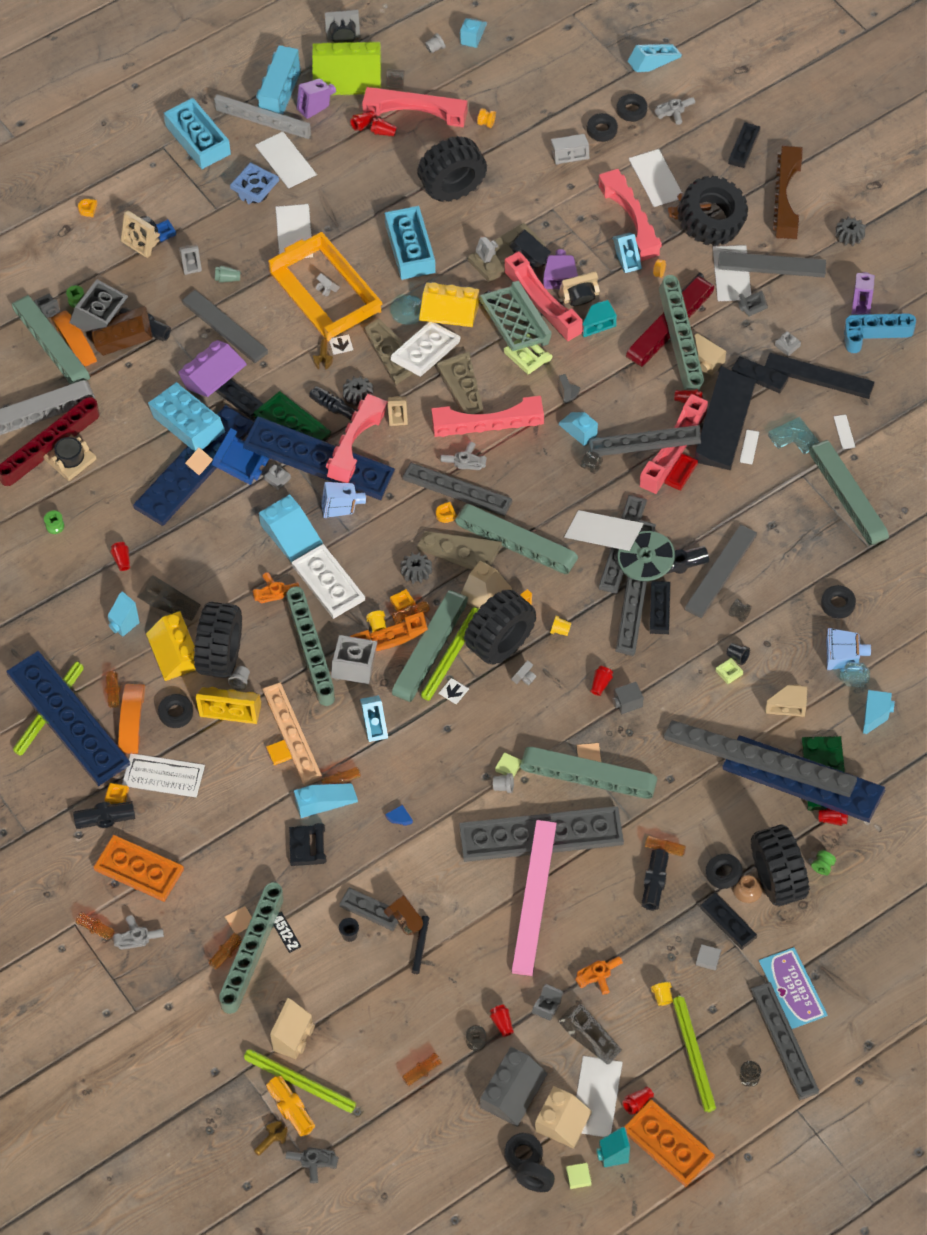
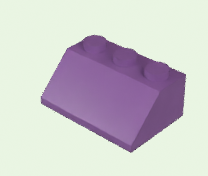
M217 340L212 342L206 350L199 353L194 360L184 365L183 369L178 373L187 390L209 397L247 364L227 343Z

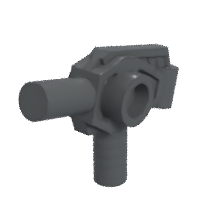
M311 1147L303 1150V1153L288 1150L286 1152V1159L301 1161L302 1167L309 1169L311 1184L318 1183V1168L329 1167L336 1169L339 1159L334 1151Z

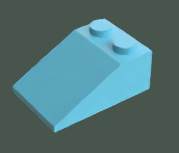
M290 494L259 512L260 525L291 563L323 544L302 508Z

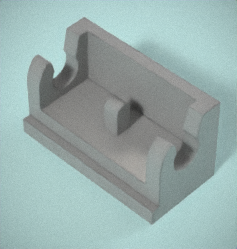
M585 134L551 139L555 164L589 159V144Z

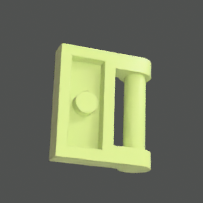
M517 339L513 343L518 344L521 343L522 340ZM538 344L529 347L540 357H537L527 347L511 351L509 346L504 348V353L528 375L544 363L550 362L553 357Z

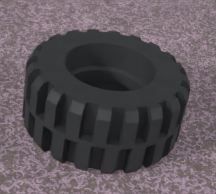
M461 136L439 141V144H434L429 151L427 150L424 153V157L420 159L417 169L418 177L428 195L434 200L451 202L454 199H461L462 196H467L469 192L474 191L486 176V160L473 140Z
M704 176L701 179L694 180L687 187L679 202L677 211L679 213L678 220L679 222L682 221L680 225L683 230L686 229V234L689 237H694L695 241H701L704 245L712 244V246H719L720 243L721 245L727 244L738 235L747 219L748 205L746 204V197L742 196L743 192L741 189L735 187L736 184L728 182L723 177L720 179L718 176H712L711 178ZM710 202L717 205L723 210L726 219L718 220L709 217L701 209L700 203Z
M502 590L487 599V602L479 607L480 609L475 612L465 631L464 639L466 646L487 664L494 665L503 662L504 659L507 660L510 655L514 654L524 644V641L529 637L531 630L535 626V608L514 590Z
M212 601L204 605L199 618L194 647V666L199 674L227 678L233 673L236 660L238 659L242 636V611L237 605Z
M780 824L755 832L751 837L752 856L762 887L770 902L775 906H783L805 899L810 890L809 878L800 848L791 830L786 825Z

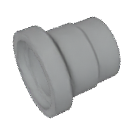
M438 33L425 42V46L431 54L445 48L444 41Z
M237 666L234 673L228 679L229 685L234 689L244 690L248 684L247 679L250 671L244 666Z
M508 773L507 775L494 776V791L513 793V774Z

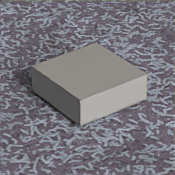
M701 944L696 965L716 971L721 949Z

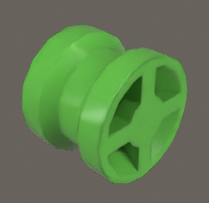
M75 285L67 289L66 295L70 307L75 308L83 298L84 290L82 287Z
M49 511L44 516L46 530L49 533L59 534L63 531L65 525L60 512Z
M820 850L816 855L817 859L812 862L811 867L821 875H829L831 866L835 864L836 858L831 853Z

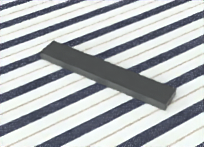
M719 252L718 270L825 278L826 260Z
M196 290L182 299V303L252 362L257 363L268 354L267 348Z
M699 425L589 439L591 457L701 444Z
M411 462L403 475L404 481L504 517L512 504V498Z
M629 495L621 519L635 522L638 519L641 520L647 499ZM611 547L599 584V590L618 593L624 574L618 563V548Z
M740 524L685 606L686 611L700 618L704 616L756 538L757 532Z
M771 982L751 988V993L798 1099L802 1100L819 1094L818 1086Z

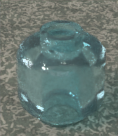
M848 662L844 668H841L840 679L844 681L846 687L862 688L866 683H869L870 669L864 663Z

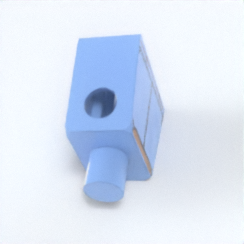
M325 482L321 500L323 518L353 514L355 504L366 503L365 493H356L352 483Z
M828 628L826 637L827 670L857 667L860 656L871 655V645L860 644L858 633Z

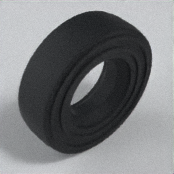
M634 93L626 94L617 102V113L625 121H639L647 113L648 105L645 98L641 95ZM629 104H635L639 108L636 111H628L625 107Z
M606 113L593 115L587 123V133L595 141H609L616 136L618 131L616 119ZM598 124H606L609 126V129L599 131L596 129V126Z
M835 585L824 591L821 606L823 611L832 618H846L854 611L856 598L849 588ZM842 597L845 599L846 604L843 607H835L831 603L832 598Z
M171 694L160 702L158 715L161 722L167 727L181 728L191 721L193 705L186 696ZM174 705H178L183 708V713L180 716L173 717L169 715V709Z
M719 854L707 863L706 876L712 886L719 889L730 888L741 879L742 866L734 855ZM725 865L731 867L729 875L724 877L717 875V870Z
M518 1133L507 1141L504 1150L505 1159L508 1165L517 1171L518 1167L525 1162L540 1164L543 1157V1148L540 1141L534 1135ZM526 1145L530 1147L532 1155L525 1160L519 1159L515 1154L519 1146Z
M533 1162L522 1163L516 1172L518 1183L526 1189L543 1193L550 1191L555 1181V1176L550 1169Z

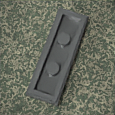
M348 888L339 903L341 908L391 931H394L399 923L393 914L388 917L384 913V910L389 905L354 889Z

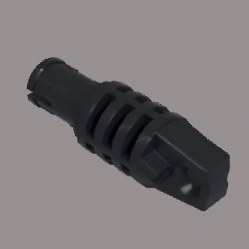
M314 387L310 391L309 397L334 414L339 413L352 420L354 412L357 411L346 405L343 399L319 387Z

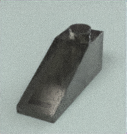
M154 575L145 581L137 596L152 607L173 614L180 611L182 617L190 621L194 619L201 604Z
M582 1004L570 1007L558 1020L572 1038L607 1065L622 1051Z

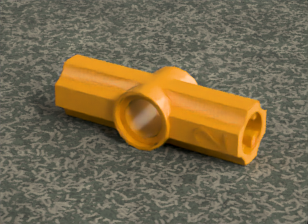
M282 1076L272 1078L266 1085V1088L277 1102V1107L282 1116L290 1121L300 1137L311 1133L315 1128V1124L305 1111L299 1096L291 1091Z

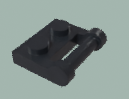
M316 823L311 826L289 827L291 866L318 865L327 862L326 855L324 854L323 833L325 832V824ZM312 834L316 835L315 856H311L310 835Z

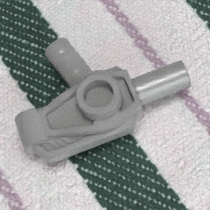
M693 97L684 101L673 99L658 105L654 112L659 119H662L664 116H674L675 123L679 125L682 123L680 114L684 112L685 107L695 104V99Z
M469 442L465 451L457 452L455 456L441 455V462L454 463V466L459 469L481 470L486 467L487 458L485 456L478 457L473 455L475 443Z
M130 915L126 918L130 931L124 934L113 935L114 946L123 950L145 946L149 939L164 937L163 929L148 931L146 927H138L134 916Z

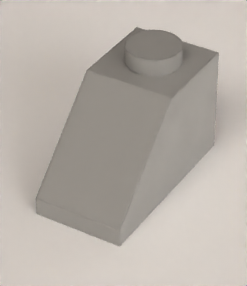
M197 244L179 247L184 274L202 271Z

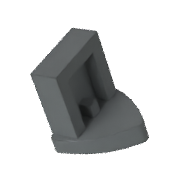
M566 374L559 375L558 389L563 402L566 404L578 396L580 387L570 384Z

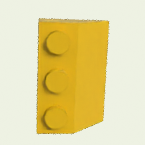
M426 282L419 320L473 327L479 307V289Z
M180 611L162 617L146 633L164 681L196 671L194 666L195 646Z
M202 687L196 695L200 717L257 724L261 708L260 694L238 692L233 689L222 690L216 687Z

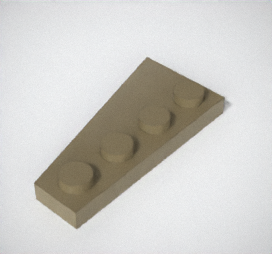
M379 318L364 327L366 335L395 385L413 374V372L391 361V355L404 344L403 341Z
M470 352L436 363L437 370L461 412L466 414H483L484 410L477 388Z
M425 531L417 547L420 551L473 570L479 561L491 566L502 547V542Z

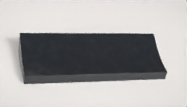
M721 365L701 432V444H698L695 453V459L698 460L699 464L731 470L756 385V379L740 375Z

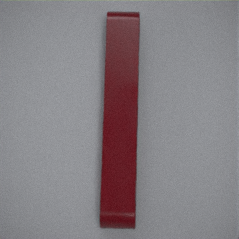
M700 276L682 292L688 319L712 295L715 285ZM664 312L632 344L626 353V358L643 367L671 338Z
M91 397L85 398L0 464V483L4 486L13 485L43 462L44 456L54 449L55 444L60 439L70 435L75 437L97 420L100 413L96 399Z

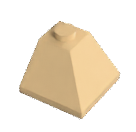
M479 561L469 574L461 594L468 597V605L480 609L479 607L485 604L487 599L493 597L497 592L512 590V588L495 568Z

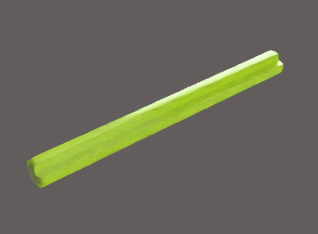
M476 607L471 609L421 692L423 699L431 700L464 645V636L468 623L473 619L475 612L479 610Z
M74 662L62 679L69 688H71L83 671V665L79 662ZM39 713L14 746L15 754L23 755L46 723Z
M677 996L673 998V1005L702 1106L705 1112H712L716 1109V1105L685 998Z
M248 1049L244 1055L246 1061L277 1077L282 1076L285 1081L349 1113H352L356 1107L355 1101L252 1049Z

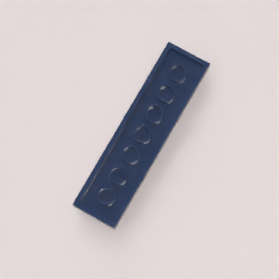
M225 405L217 414L222 421L225 433L202 450L214 459L230 428L237 431L235 437L243 440L249 434L254 422ZM187 446L133 504L134 509L164 526L217 467L211 465V461L204 471L198 475L186 464L187 460L195 452Z
M257 417L244 442V449L325 480L342 483L327 477L329 469L326 468L329 458L333 459L332 455L336 446ZM352 452L353 458L357 460L349 483L354 484L355 491L382 500L394 475L395 468Z
M39 651L6 671L7 676L98 787L131 765L129 759Z
M741 735L737 738L738 741L839 771ZM728 759L723 764L724 771L870 823L885 793L884 786L857 777V782L850 797Z

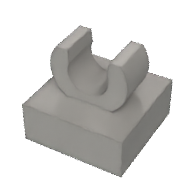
M482 237L475 251L486 263L491 261L492 256L496 254L495 248L499 245L495 241H489L487 237Z
M322 273L316 278L321 282L317 284L316 290L321 291L325 287L322 294L326 297L330 294L331 290L337 292L340 288L339 285Z
M788 331L775 342V347L787 356L791 355L801 346V341Z
M274 465L269 469L264 478L265 481L279 490L291 479V475L279 465Z
M527 660L511 680L518 684L522 679L529 686L536 678V675L529 671L533 664Z

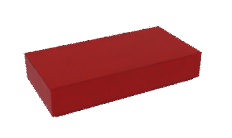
M681 453L667 475L664 484L681 491L696 468L698 460Z

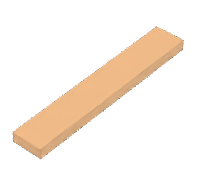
M281 682L263 688L264 696L292 755V760L303 785L306 786L323 780Z

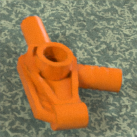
M267 572L262 577L268 586L262 589H255L252 592L255 601L266 603L283 599L288 590L292 587H299V583L284 585L282 582H274L271 575Z
M620 956L607 963L598 960L578 971L575 980L580 988H584L589 983L598 982L602 995L608 994L610 991L606 978L611 976V969L619 966L623 961Z

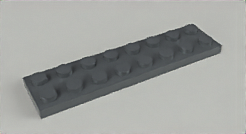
M618 806L459 823L464 862L531 855L537 820L556 823L552 853L624 845Z

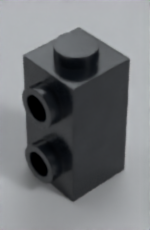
M525 229L509 245L514 254L520 251L530 262V266L535 269L539 266L544 267L551 253L550 250Z

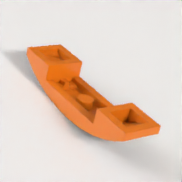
M67 310L50 317L57 331L61 333L69 348L84 367L97 362L81 329L69 323L72 316Z
M420 612L405 617L406 622L372 633L366 630L350 637L377 641L376 651H381L408 642L424 633L428 628L424 613Z
M125 684L121 704L118 747L124 754H138L139 730L145 684Z

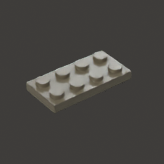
M522 223L494 240L499 246L495 248L496 254L492 256L490 262L484 263L476 252L468 256V261L490 283L505 274V259L514 254L509 245L522 230L525 229L544 246L545 243L525 223Z

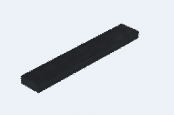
M769 353L765 363V367L791 378L866 399L870 398L875 384L871 380L774 353Z

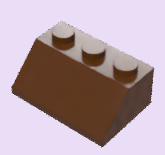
M143 306L114 316L107 327L92 330L95 349L104 356L152 340L146 307Z

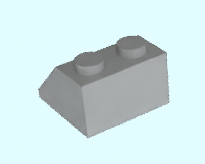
M339 635L332 661L331 678L369 684L373 671L377 641Z

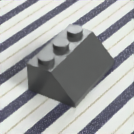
M96 280L75 307L69 323L84 331L107 327L128 296Z
M510 1046L480 1098V1108L518 1127L548 1073L529 1055Z

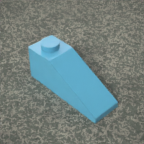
M673 44L636 45L628 59V63L636 72H649L680 58L682 54Z
M352 783L311 785L294 790L295 802L301 818L358 802Z

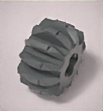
M847 217L846 220L841 218L840 223L836 225L835 235L836 238H839V243L845 242V246L847 244L854 246L855 243L860 244L861 240L864 239L866 228L862 224V220H856V217L853 219Z
M361 375L359 378L353 376L352 380L347 379L346 384H343V397L347 399L348 404L353 403L356 406L360 403L361 399L364 400L367 394L373 395L372 383H369L368 378L363 379Z
M411 552L410 557L405 556L404 561L400 563L401 575L405 577L406 581L411 580L413 584L415 581H419L421 584L422 579L428 580L429 575L432 573L431 560H428L427 555L421 556L420 552L417 555Z

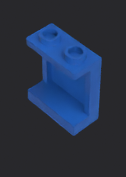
M230 428L211 465L251 485L254 479H259L262 470H260L261 466H266L270 458L244 449L245 441L235 437L237 431Z

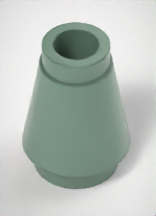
M222 265L220 267L216 266L215 281H219V283L240 281V270Z

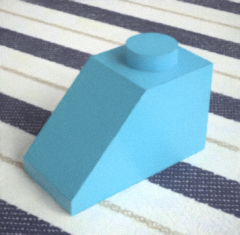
M465 18L460 30L461 44L477 48L487 22Z
M626 233L614 236L613 241L616 254L624 273L642 269L635 234Z
M571 412L559 422V425L583 446L589 443V439L597 437L598 423L585 412Z
M122 591L111 608L108 619L110 629L114 633L118 632L123 637L138 625L140 621L136 603Z
M868 690L863 734H868L887 721L889 713L894 712L895 701H891L892 693Z
M379 695L360 699L368 741L388 738L382 701Z

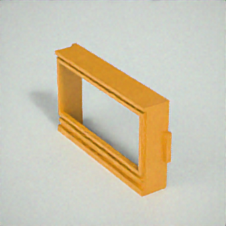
M323 232L305 241L301 239L284 248L285 252L268 260L270 274L328 341L370 316L381 313L382 301ZM318 250L324 254L366 304L335 322L329 318L288 269L292 264Z

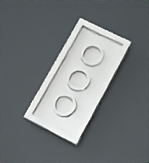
M429 322L391 355V361L421 377L460 342L461 337L434 322Z
M324 544L292 562V567L333 619L365 601L363 593Z

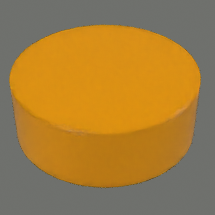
M656 260L653 269L655 277H663L666 268L665 260Z

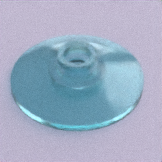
M404 295L397 298L391 305V316L401 324L411 325L420 321L422 299L413 295Z

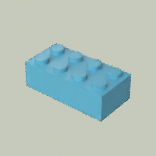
M278 46L277 51L273 53L272 63L267 68V75L262 79V87L257 91L259 108L284 115L301 73L298 49Z
M194 98L164 112L167 129L201 169L231 154L229 140Z
M415 206L385 212V225L401 280L436 273L435 258L420 207Z
M177 382L148 403L153 417L193 451H196L198 448L204 449L225 433L220 417Z

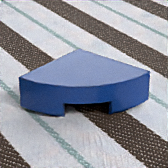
M403 805L385 814L387 820L391 823L403 824V826L413 823L412 818Z

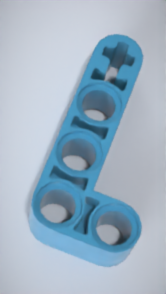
M912 314L850 315L846 318L844 329L846 350L850 353L860 352L863 339L911 337L915 331L916 318Z

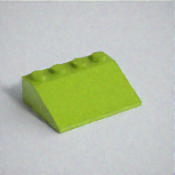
M380 42L313 43V80L322 79L327 85L333 84L336 88V93L332 95L365 94L367 87L381 89Z

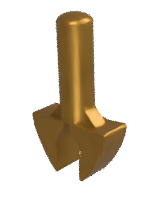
M327 339L321 340L320 355H313V362L318 370L322 360L325 362V370L333 363V356L327 355Z
M281 1121L268 1124L266 1130L269 1131V1135L254 1149L255 1154L260 1156L274 1141H280L284 1144L288 1134L287 1126L281 1133L275 1134V1131L282 1125Z

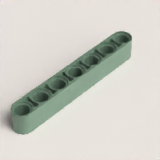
M666 275L659 287V293L684 390L698 389L699 391L704 378L678 278L674 275Z
M29 295L12 303L17 316L70 384L90 379L86 368Z
M824 440L810 446L809 452L813 461L866 542L872 546L888 539L889 535L885 525L828 440Z
M465 504L455 519V522L461 528L485 539L502 542L503 547L560 573L569 574L578 560V555L574 551L470 504Z
M292 587L287 592L288 605L318 702L323 706H329L335 701L332 679L304 591L300 587Z
M452 590L447 592L429 623L428 630L422 635L392 690L393 696L408 702L414 699L464 611L468 601L467 596Z
M535 747L525 748L520 768L528 773L645 799L653 797L658 780L651 773Z
M269 883L264 888L220 992L221 1008L227 1014L235 1013L239 1009L283 904V891L278 883ZM273 893H277V894H278V895L275 896V897H271V896H270V895L273 894ZM264 911H271L269 914H263ZM257 928H263L260 932L255 931ZM249 946H256L254 949H248ZM243 963L249 964L247 967H240ZM235 981H241L239 985H233ZM227 999H233V1000H234V1001L231 1002V1003H225V1001H226Z

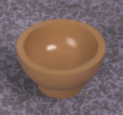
M752 875L742 876L739 882L733 886L735 897L744 903L757 901L763 891L761 882Z

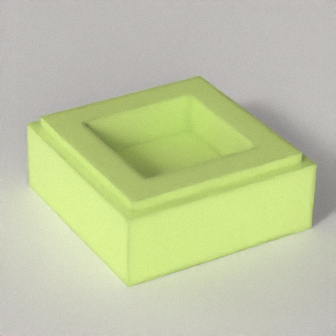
M732 658L716 667V672L727 684L743 675V670Z
M504 753L495 771L503 775L512 773L514 777L520 768L522 760Z
M587 1163L566 1166L570 1189L591 1186Z

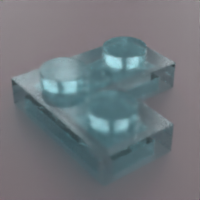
M800 417L768 433V437L778 449L794 442L803 454L809 452L810 446L820 443Z

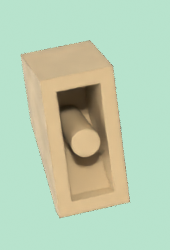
M696 333L694 343L701 370L713 375L725 363L726 351Z
M406 396L388 397L389 426L408 425Z
M787 685L767 700L766 714L805 717L807 687Z

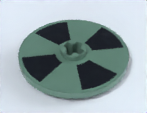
M653 531L639 532L630 551L623 549L618 551V563L621 570L628 577L639 581H651L662 577L671 569L675 560V551L671 541L666 536Z

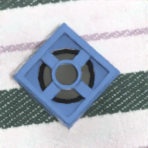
M250 162L230 184V188L238 192L243 202L247 200L248 204L260 203L267 199L270 190L278 183L279 177Z

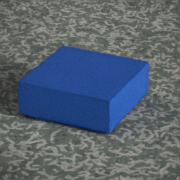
M169 219L156 224L160 234L158 237L160 242L176 236V231Z

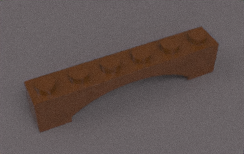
M782 146L781 153L777 155V163H780V166H777L776 176L779 179H776L775 190H779V193H775V203L778 204V207H774V217H777V220L773 222V231H776V238L797 239L799 214H795L789 204L787 187L794 174L801 172L803 147Z

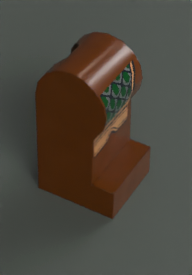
M404 895L384 910L388 917L393 914L401 924V929L406 935L416 934L423 926L422 918Z

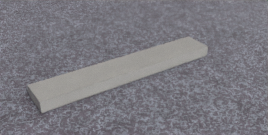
M218 94L214 98L217 111L309 139L311 136L310 123Z

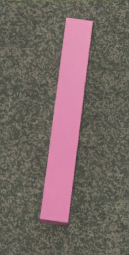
M536 821L512 968L513 974L533 975L556 831V823Z

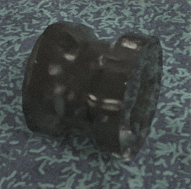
M588 451L581 461V468H587L591 473L595 474L601 467L603 458L600 456L596 457L593 452Z
M736 599L728 615L737 617L743 623L747 619L752 606L749 604L745 605L740 599Z
M474 1025L466 1031V1044L469 1049L480 1051L486 1046L487 1035L483 1027Z
M754 1061L743 1063L739 1075L741 1083L748 1087L757 1085L761 1077V1067Z

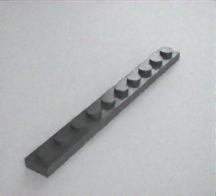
M671 720L664 735L667 741L850 797L857 782V777L674 720Z

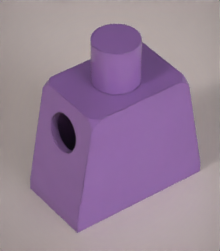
M322 79L300 84L297 110L306 119H309L327 108L330 95L336 93L335 86L333 84L327 85Z
M559 249L555 252V255L548 256L544 273V287L546 289H560L563 280L578 276L574 257L566 255L565 250Z
M868 272L857 273L852 314H870L875 276ZM861 295L866 296L865 301L859 300Z

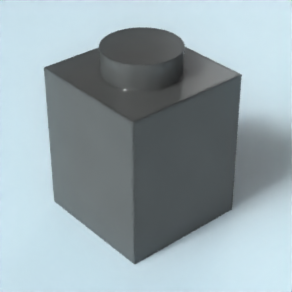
M637 682L614 689L612 701L614 707L619 708L621 714L643 707L644 697Z

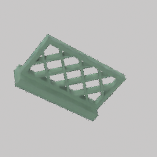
M519 281L512 282L511 287L480 295L479 300L511 351L539 343L542 346L549 344L552 332ZM509 293L512 299L502 298V295ZM487 299L496 300V305L488 303ZM499 302L509 305L508 309L499 307ZM511 306L518 308L520 313L510 311ZM495 311L504 313V318L496 316ZM507 315L517 318L516 323L507 320ZM519 319L526 321L528 323V327L518 324ZM506 324L514 328L512 331H509L503 325ZM516 328L523 330L525 335H520L514 331ZM527 333L534 334L537 338L532 339L526 336ZM514 337L522 340V342L514 344L511 339Z

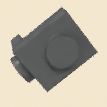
M762 291L746 298L742 293L739 294V308L742 312L745 311L749 317L768 308L765 294Z
M50 293L34 300V303L46 318L60 312L58 301L53 299Z
M545 984L541 996L533 1006L532 1013L551 1021L560 1007L563 991Z

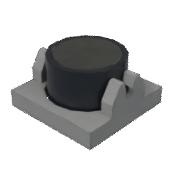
M358 10L325 13L327 40H332L334 43H350L356 38H360Z

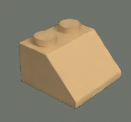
M287 998L270 1036L273 1051L297 1059L299 1053H303L306 1046L305 1040L308 1035L311 1036L315 1024H313L312 1015L289 998Z
M553 1086L535 1121V1131L574 1149L592 1111L573 1094Z

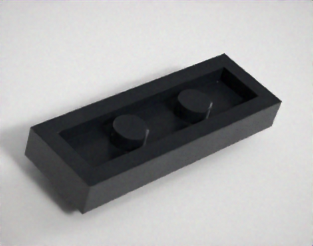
M744 122L728 159L729 165L745 169L760 133L761 126Z
M739 356L731 369L735 373L756 379V384L781 394L789 379V376Z
M229 379L215 391L251 419L254 417V412L263 405L261 401L232 379Z
M651 581L650 634H669L671 582Z
M716 893L700 904V909L741 950L757 938V934Z

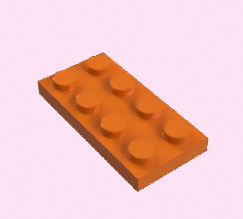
M113 835L94 865V871L165 902L184 871V866Z
M650 1100L624 1126L627 1136L685 1187L715 1157L708 1148L653 1100Z

